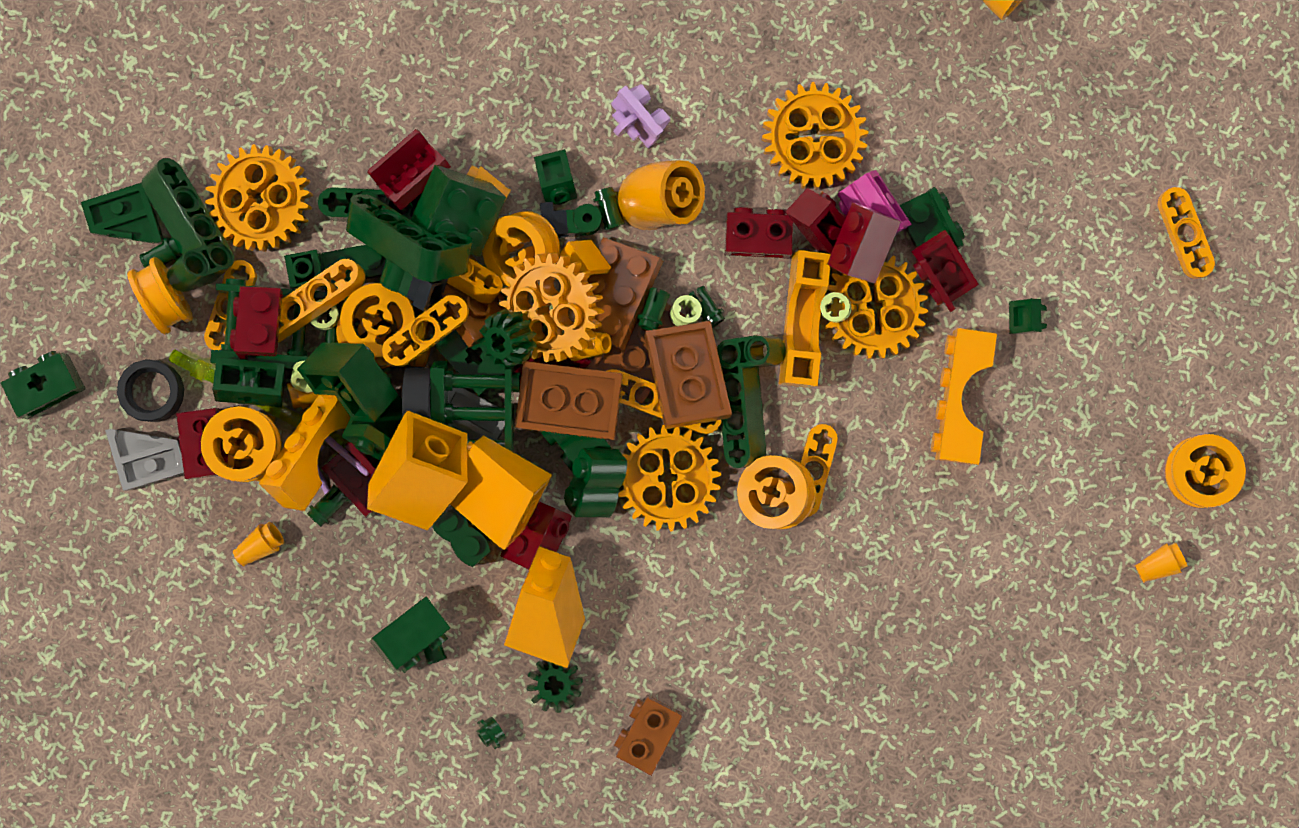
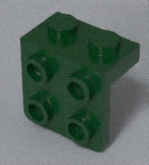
M397 396L375 422L353 421L350 418L342 437L354 444L357 450L381 461L403 418L402 398Z

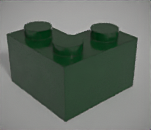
M321 343L297 369L314 394L335 395L353 421L375 422L398 396V393L391 385L390 377L381 370L374 360L373 352L364 344Z
M425 596L373 636L370 643L393 673L399 669L406 673L422 660L418 654L429 646L433 651L448 640L445 633L451 627L427 596Z

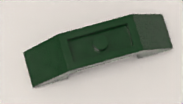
M366 244L323 253L316 249L284 255L291 289L299 288L342 259H350L359 264L364 269L365 279L381 276L387 258ZM349 269L345 272L346 278L344 280L347 282L351 279L350 273L352 271Z

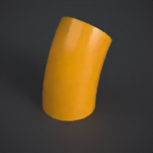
M673 160L647 164L633 170L622 181L617 196L618 206L623 219L631 226L641 230H656L665 225L688 224L695 220L702 210L705 200L703 177L698 168L689 161Z

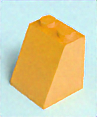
M407 410L368 484L367 509L428 531L467 484V433Z
M483 435L475 443L470 441L467 444V484L450 504L495 544L505 550L524 531L552 474Z
M539 546L521 588L504 646L568 668L585 621L583 606L571 557Z

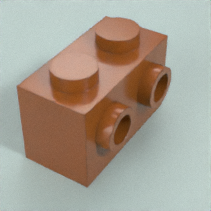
M646 695L644 701L637 699L629 714V717L634 720L628 731L622 728L614 743V747L618 748L617 758L652 776L682 718V712Z

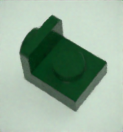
M565 149L534 157L545 203L553 202V205H560L577 199Z

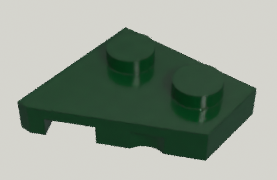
M142 182L81 202L89 231L93 235L158 245L164 242L155 209L143 190Z

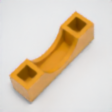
M798 250L792 255L783 335L786 354L784 360L780 363L778 385L804 388L818 386L821 360L819 348L820 306L829 284L830 266L827 263L831 254Z
M957 328L953 330V335H947L944 353L950 355L948 368L943 367L940 377V387H945L944 399L938 400L935 418L940 420L939 433H933L931 452H936L935 460L979 465L984 432L967 419L962 407V393L965 384L972 375L993 366L997 339L996 333Z
M335 395L317 396L311 407L304 412L302 420L293 434L286 439L284 447L276 459L267 467L266 474L259 483L283 508L305 511L322 485L317 467L320 448L324 440L332 432L338 429H345L351 418Z

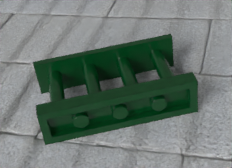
M226 279V284L216 283V290L218 292L228 294L225 342L221 344V350H211L210 363L216 365V358L279 363L285 365V370H293V366L297 362L305 361L308 358L307 351L304 350L305 325L292 334L291 349H287V355H248V359H240L234 352V349L230 347V333L232 329H236L237 317H234L233 302L235 297H239L240 286H258H246V280ZM327 287L325 291H315L314 299H325L328 293ZM281 288V290L283 291L282 298L286 297L296 289ZM346 297L345 299L336 304L337 308L339 309V313L341 310V302H345L348 297ZM294 304L293 320L300 314L301 308L299 304ZM331 308L327 310L326 323L332 319L329 314ZM337 325L332 329L326 330L325 343H338L336 335Z
M434 361L430 368L431 420L447 426L448 423L453 424V420L505 421V440L493 441L514 453V392H519L520 372H514L513 366L505 367V375L453 374V371H448V361ZM453 388L505 389V408L454 407L453 404L448 403V391H453ZM467 439V444H468L470 441L473 442V443H475L477 440H475V439Z

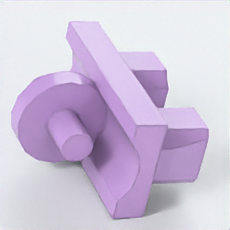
M642 84L631 89L624 86L618 91V96L611 103L612 107L616 110L612 116L619 123L613 132L617 137L627 133L633 141L639 137L644 145L650 148L657 142L670 122V117L660 108L649 114L644 105L649 102L651 97Z

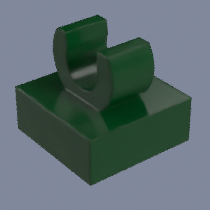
M1030 298L1009 301V334L1037 333L1047 328V324L1042 323L1041 311H1047V307L1041 304V299Z

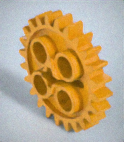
M811 82L809 91H805L803 86L798 84L797 95H794L790 90H786V102L776 98L775 105L778 111L769 109L767 115L773 121H765L763 123V128L771 131L762 135L761 138L763 142L771 143V145L764 149V154H774L769 163L770 167L780 164L781 168L778 176L780 177L787 172L790 173L789 184H792L799 178L801 179V188L803 189L808 181H813L815 190H818L821 180H824L830 188L833 185L834 176L840 182H843L845 180L843 170L853 173L855 167L851 161L861 163L863 157L857 150H866L868 145L859 140L867 137L869 131L859 129L866 122V117L856 118L855 116L861 108L860 105L850 108L849 103L852 96L849 95L843 100L839 98L841 88L839 87L833 94L828 93V83L824 84L821 91H817L815 82ZM832 112L838 117L839 123L835 126H828L823 122L822 115ZM792 114H801L806 119V125L800 128L795 127L790 123L789 117ZM812 129H816L818 135L842 132L844 137L821 136L816 143L813 142L812 137L807 135L810 134ZM788 134L795 136H806L795 138L793 140L786 139V135ZM829 144L837 146L840 150V156L835 159L827 157L824 154V146ZM794 146H802L807 150L808 157L804 160H797L793 158L790 150Z
M253 144L250 154L242 147L239 148V158L227 154L230 164L226 166L218 162L217 166L222 173L220 175L211 174L210 177L216 181V185L206 187L207 191L214 194V198L205 200L206 204L215 207L209 214L213 219H219L215 224L220 231L225 229L223 237L228 241L234 238L233 245L239 248L245 243V248L249 251H254L257 244L260 251L266 252L268 243L273 248L280 249L279 239L291 243L289 232L293 231L300 234L301 231L296 224L298 221L308 223L309 220L302 215V212L312 210V207L304 202L305 199L312 197L313 193L303 189L311 182L307 178H299L305 169L301 166L293 168L296 162L295 158L289 156L284 159L285 152L280 149L273 154V148L265 145L262 153L260 148ZM258 168H262V179L257 183H253V172ZM278 176V180L276 182H273L274 177ZM281 189H287L288 196L286 201L278 204L276 201L277 193ZM236 193H241V204L236 208H232V197ZM257 193H260V196L263 199L262 203L260 204L257 203V199L255 198V195ZM264 213L267 218L266 224L261 229H257L255 220L260 214ZM245 214L244 220L241 221L240 217Z
M557 252L549 253L547 256L545 253L535 255V259L533 257L523 259L524 265L521 264L513 267L516 275L506 276L505 279L511 287L501 288V292L508 297L507 300L500 301L499 305L511 309L513 312L522 311L523 320H531L530 330L537 333L532 338L537 345L532 351L533 359L543 356L545 362L552 361L555 358L559 362L566 360L567 356L572 358L579 355L578 350L582 351L589 348L586 340L590 341L597 337L591 329L602 326V323L595 319V315L604 313V310L596 307L595 302L602 300L603 296L593 294V290L599 285L598 282L589 284L587 279L590 277L591 271L580 273L582 263L578 261L570 265L569 255L559 258ZM555 278H557L560 282V292H558L554 287ZM528 293H531V295L533 296V306H531L528 302ZM569 308L572 309L575 314L574 323L569 319ZM542 323H545L548 328L547 336L542 332Z
M894 255L888 262H884L877 281L874 283L876 303H882V308L877 311L878 322L881 328L880 335H877L875 331L874 310L867 309L866 306L872 301L868 281L851 277L842 273V276L832 273L830 276L835 286L828 285L826 292L842 293L850 300L852 309L851 314L846 320L839 323L829 322L825 329H836L837 332L832 337V340L835 341L842 337L844 339L842 350H845L850 345L854 346L853 356H857L862 349L865 350L866 359H871L874 351H877L880 359H884L886 349H889L895 356L898 354L897 344L907 349L910 344L906 337L917 339L919 334L913 328L924 327L926 324L918 318L919 315L928 313V309L920 307V303L927 300L928 296L918 295V290L924 286V283L914 284L912 280L916 277L917 272L915 271L907 275L905 270L908 263L904 262L899 267L895 266L896 256ZM889 279L893 281L896 286L894 295L887 296L882 293L880 289L882 280ZM857 284L863 289L864 297L862 300L855 301L848 296L847 288L849 285ZM839 298L833 299V304L828 305L829 309L827 310L828 312H833V317L839 316L840 310H845V304L839 303ZM892 311L899 314L901 318L899 328H891L886 324L885 316L887 312ZM862 316L868 321L869 329L866 333L855 331L852 325L855 317Z
M662 425L661 434L656 435L653 428L650 427L649 438L645 439L638 433L637 439L639 444L637 446L629 442L626 444L631 453L630 455L622 454L627 459V471L622 484L624 485V490L618 493V497L627 496L629 500L624 504L623 508L628 509L633 506L636 509L632 516L633 519H636L641 514L645 516L643 523L645 527L651 520L656 521V531L661 529L663 523H667L670 532H672L675 522L679 521L681 526L686 529L687 518L690 517L694 522L698 523L699 519L696 512L700 510L708 514L709 511L704 503L706 501L716 502V499L710 495V491L719 490L720 486L712 483V478L721 476V473L712 471L711 467L719 461L718 459L708 460L707 455L712 451V447L702 450L700 445L704 438L700 437L693 442L690 440L692 436V430L690 429L682 436L680 435L679 427H675L671 434ZM664 449L669 450L670 472L677 475V481H673L671 484L673 506L671 508H668L666 505L665 484L658 481V476L664 473L662 453ZM680 451H686L692 457V465L686 470L676 468L673 462L675 454ZM649 453L656 455L660 461L658 469L651 473L644 471L640 465L642 457ZM681 484L691 485L695 491L693 500L688 503L680 502L676 497L678 486ZM650 486H655L662 492L660 503L654 506L646 504L643 500V492Z

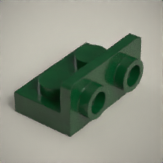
M936 187L899 205L912 224L906 230L915 248L944 230L949 234L958 250L964 246L962 241L965 239L964 232L957 221H952L948 210L951 209L949 201L943 192H938Z

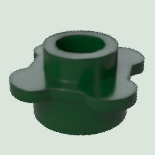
M490 717L485 721L483 719L479 720L477 724L480 729L476 732L486 747L492 745L494 749L501 747L500 742L506 739V736L495 719Z

